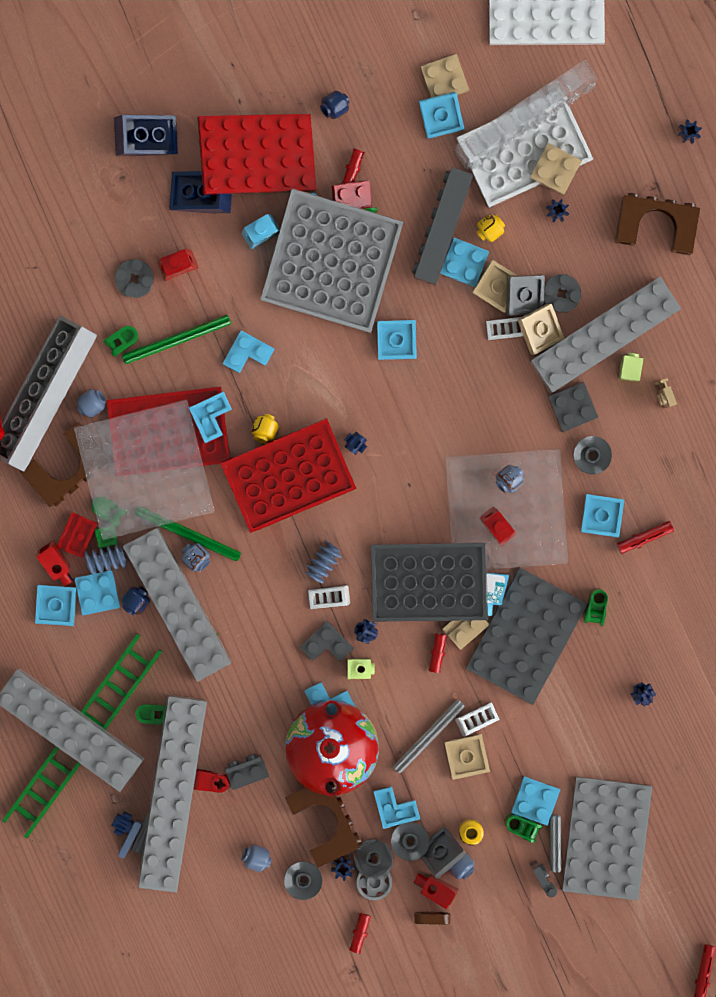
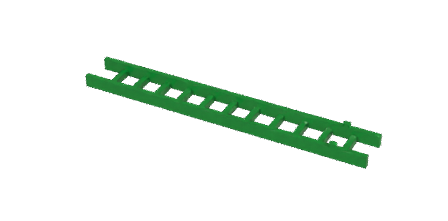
M140 634L135 636L81 711L105 730L163 652L159 649L149 662L133 651L132 648L141 637ZM128 653L146 666L139 678L120 665ZM117 669L135 682L128 693L110 681V678ZM105 685L124 697L116 709L98 696ZM94 700L113 713L105 725L86 712ZM57 746L2 820L6 823L15 809L26 819L32 820L34 823L24 835L26 839L81 765L77 762L72 771H70L53 757L60 749ZM49 762L68 775L61 786H58L42 774ZM38 778L56 790V793L49 802L31 790V787ZM26 794L45 806L38 817L19 805Z

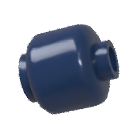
M333 91L322 98L320 109L325 117L337 119L348 112L350 101L345 93Z
M141 586L139 588L131 587L121 599L123 603L122 608L131 615L141 614L150 603L148 591Z

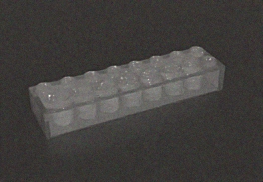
M583 60L455 146L454 153L466 170L469 168L474 170L482 164L481 162H483L484 158H492L498 153L499 148L502 146L504 149L514 143L513 141L517 136L520 138L524 137L530 132L532 126L539 127L546 122L547 116L550 114L552 117L562 111L561 109L564 108L565 104L570 106L578 100L580 94L583 93L585 96L594 90L595 83L598 80L597 75L587 60Z

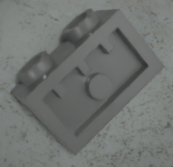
M251 754L245 757V761L239 763L238 760L227 764L228 767L225 768V773H227L233 790L269 777L262 755Z

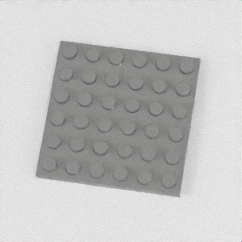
M292 188L261 300L371 333L404 221Z

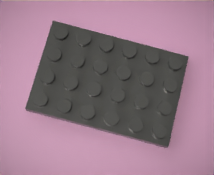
M486 543L371 545L373 622L488 620Z
M519 568L503 597L502 604L496 610L466 669L534 705L583 614L587 603Z

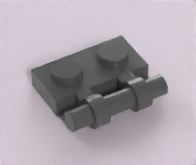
M537 861L532 862L530 866L548 897H555L557 889L552 882L547 881V878L550 876L543 864L538 865Z

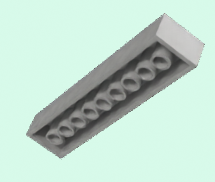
M171 694L166 696L137 880L139 888L177 893L207 705L205 699Z

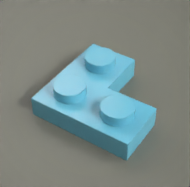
M241 330L223 365L240 373L248 357L266 366L275 349Z
M224 392L189 408L205 443L223 435L215 417L232 410Z
M322 682L304 690L311 705L333 700L342 701L355 707L347 690L331 699ZM329 704L326 711L329 715H334L337 712V707L335 704Z
M392 786L374 790L383 829L420 819L416 800L397 804Z

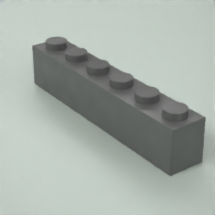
M453 167L450 172L446 171L443 182L446 183L444 190L440 189L437 200L440 201L438 208L434 207L431 219H434L432 227L427 226L424 237H427L425 245L421 244L418 255H421L419 263L415 262L412 271L415 274L414 279L436 286L473 174Z

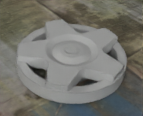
M359 872L357 888L366 899L380 900L391 891L392 876L390 872L377 879H369L367 877L360 879L362 874ZM387 876L389 877V885L385 882ZM361 888H366L367 894H365ZM379 891L384 893V894H382V895L376 897V895H377V893H378Z

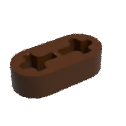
M448 912L414 913L415 924L446 925L450 924L451 913Z

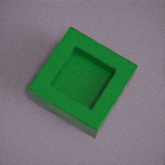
M114 525L95 529L99 548L118 544Z

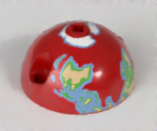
M322 701L307 707L293 720L285 739V758L292 775L305 788L321 795H342L360 787L372 774L379 755L378 736L372 722L361 710L342 701ZM329 704H335L337 707V712L334 715H329L326 711ZM329 743H333L332 746L336 747L332 754H328V751H325V746H328ZM330 781L334 782L337 786L336 791L332 793L326 790V784Z

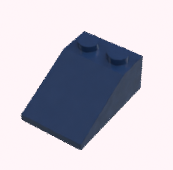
M120 115L114 117L116 156L178 154L176 116Z
M202 171L172 172L169 210L213 214L231 213L232 194L203 195Z

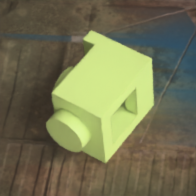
M348 658V679H371V675L375 673V664L371 663L370 658ZM364 666L365 671L360 673L357 668Z

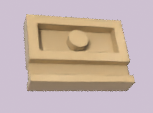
M668 378L655 382V385L659 384L660 390H658L659 394L657 395L658 402L664 408L677 405L671 386L668 387L666 384Z
M486 620L450 621L442 629L461 650L488 627L489 624Z

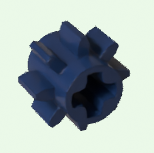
M686 120V126L680 124L679 128L682 131L678 136H682L683 143L690 140V143L693 144L694 137L700 139L701 136L698 132L702 127H697V121L690 123L689 120ZM689 128L692 129V134L690 136L687 135V130Z
M553 199L551 201L552 206H546V209L550 210L546 217L551 216L553 223L556 219L563 222L564 218L562 216L569 215L566 212V208L569 205L564 206L562 204L563 199L557 203ZM557 206L560 207V211L562 212L558 215H556L555 210H553Z
M355 432L353 435L349 433L344 439L347 442L344 447L354 455L358 451L362 454L367 448L365 445L367 439L358 432Z
M363 619V622L357 623L354 633L357 635L356 640L366 644L375 640L378 635V630L375 628L376 623Z
M641 682L633 687V692L630 695L636 705L641 704L645 707L653 703V696H656V693L650 683L645 685Z
M125 811L123 815L117 813L111 825L115 828L113 833L122 836L123 833L128 835L134 824V821L130 820L132 815Z
M340 857L338 862L333 860L336 867L331 868V871H336L335 879L340 876L345 881L346 876H353L350 870L354 869L355 865L349 864L350 858L347 861L343 860V857ZM342 864L346 867L344 873L339 869Z

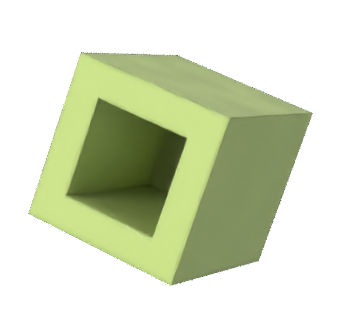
M628 353L627 356H622L618 379L639 382L644 358H639V354Z

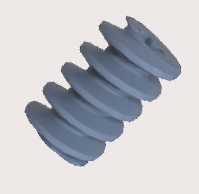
M324 540L326 547H319L322 553H315L318 559L311 558L313 566L306 565L309 572L305 573L319 583H324L321 576H329L326 569L333 570L330 564L338 563L335 557H342L339 552L341 550L327 540Z
M123 543L121 549L115 545L114 551L108 546L106 553H104L102 548L99 549V554L92 550L91 556L85 551L88 570L92 574H96L97 569L100 573L103 572L104 566L108 571L111 570L112 565L115 569H118L119 563L123 568L126 567L127 558Z

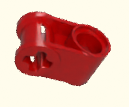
M196 769L194 790L223 793L228 789L230 781L227 775ZM220 779H223L222 782L225 783L222 788L216 783Z

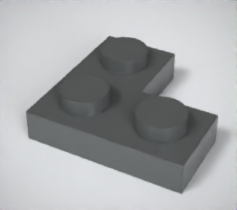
M328 621L300 646L312 661L326 648L339 661L354 649Z

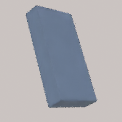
M137 819L134 822L118 853L119 857L125 858L143 821Z

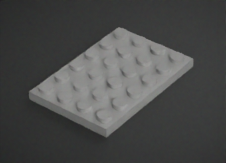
M576 776L562 891L639 900L652 794L651 785Z

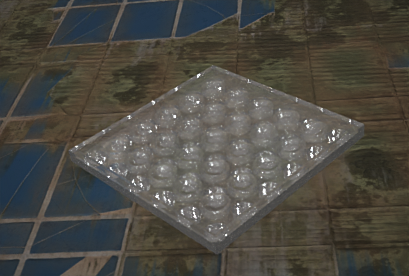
M187 400L74 427L102 540L215 512Z
M560 449L445 457L451 543H486L487 569L568 564ZM507 465L518 466L524 472L523 485L513 493H503L495 483L496 474ZM493 506L500 511L516 532V535L503 546L497 543L479 520V517Z

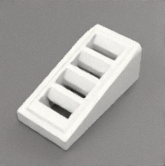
M521 317L486 321L488 340L523 336L522 330L521 333H518L517 322ZM509 322H512V334H510ZM501 323H504V327H505V334H504V335H502ZM493 324H497L498 335L495 336Z
M348 585L308 590L310 609L347 606L350 604ZM339 591L342 593V601H340ZM324 592H326L327 603H324ZM331 592H334L335 602H332ZM315 593L319 594L320 604L316 603Z
M492 702L455 719L462 736H467L500 720ZM486 709L488 710L489 715L491 717L490 720H488L487 715L484 711ZM477 713L481 714L484 723H481V720ZM471 716H473L477 726H474L470 718ZM465 719L470 729H467L466 724L464 722Z

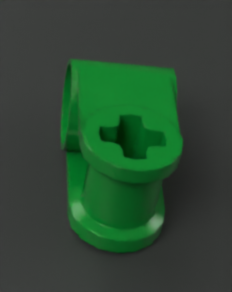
M600 588L593 589L589 594L584 614V623L592 622L600 626L604 625L608 595ZM596 593L603 594V600L601 602L594 601V595Z
M514 813L508 814L504 820L508 831L531 843L536 842L535 837L539 829L543 827V825ZM512 819H517L518 825L514 828L510 827L509 822Z

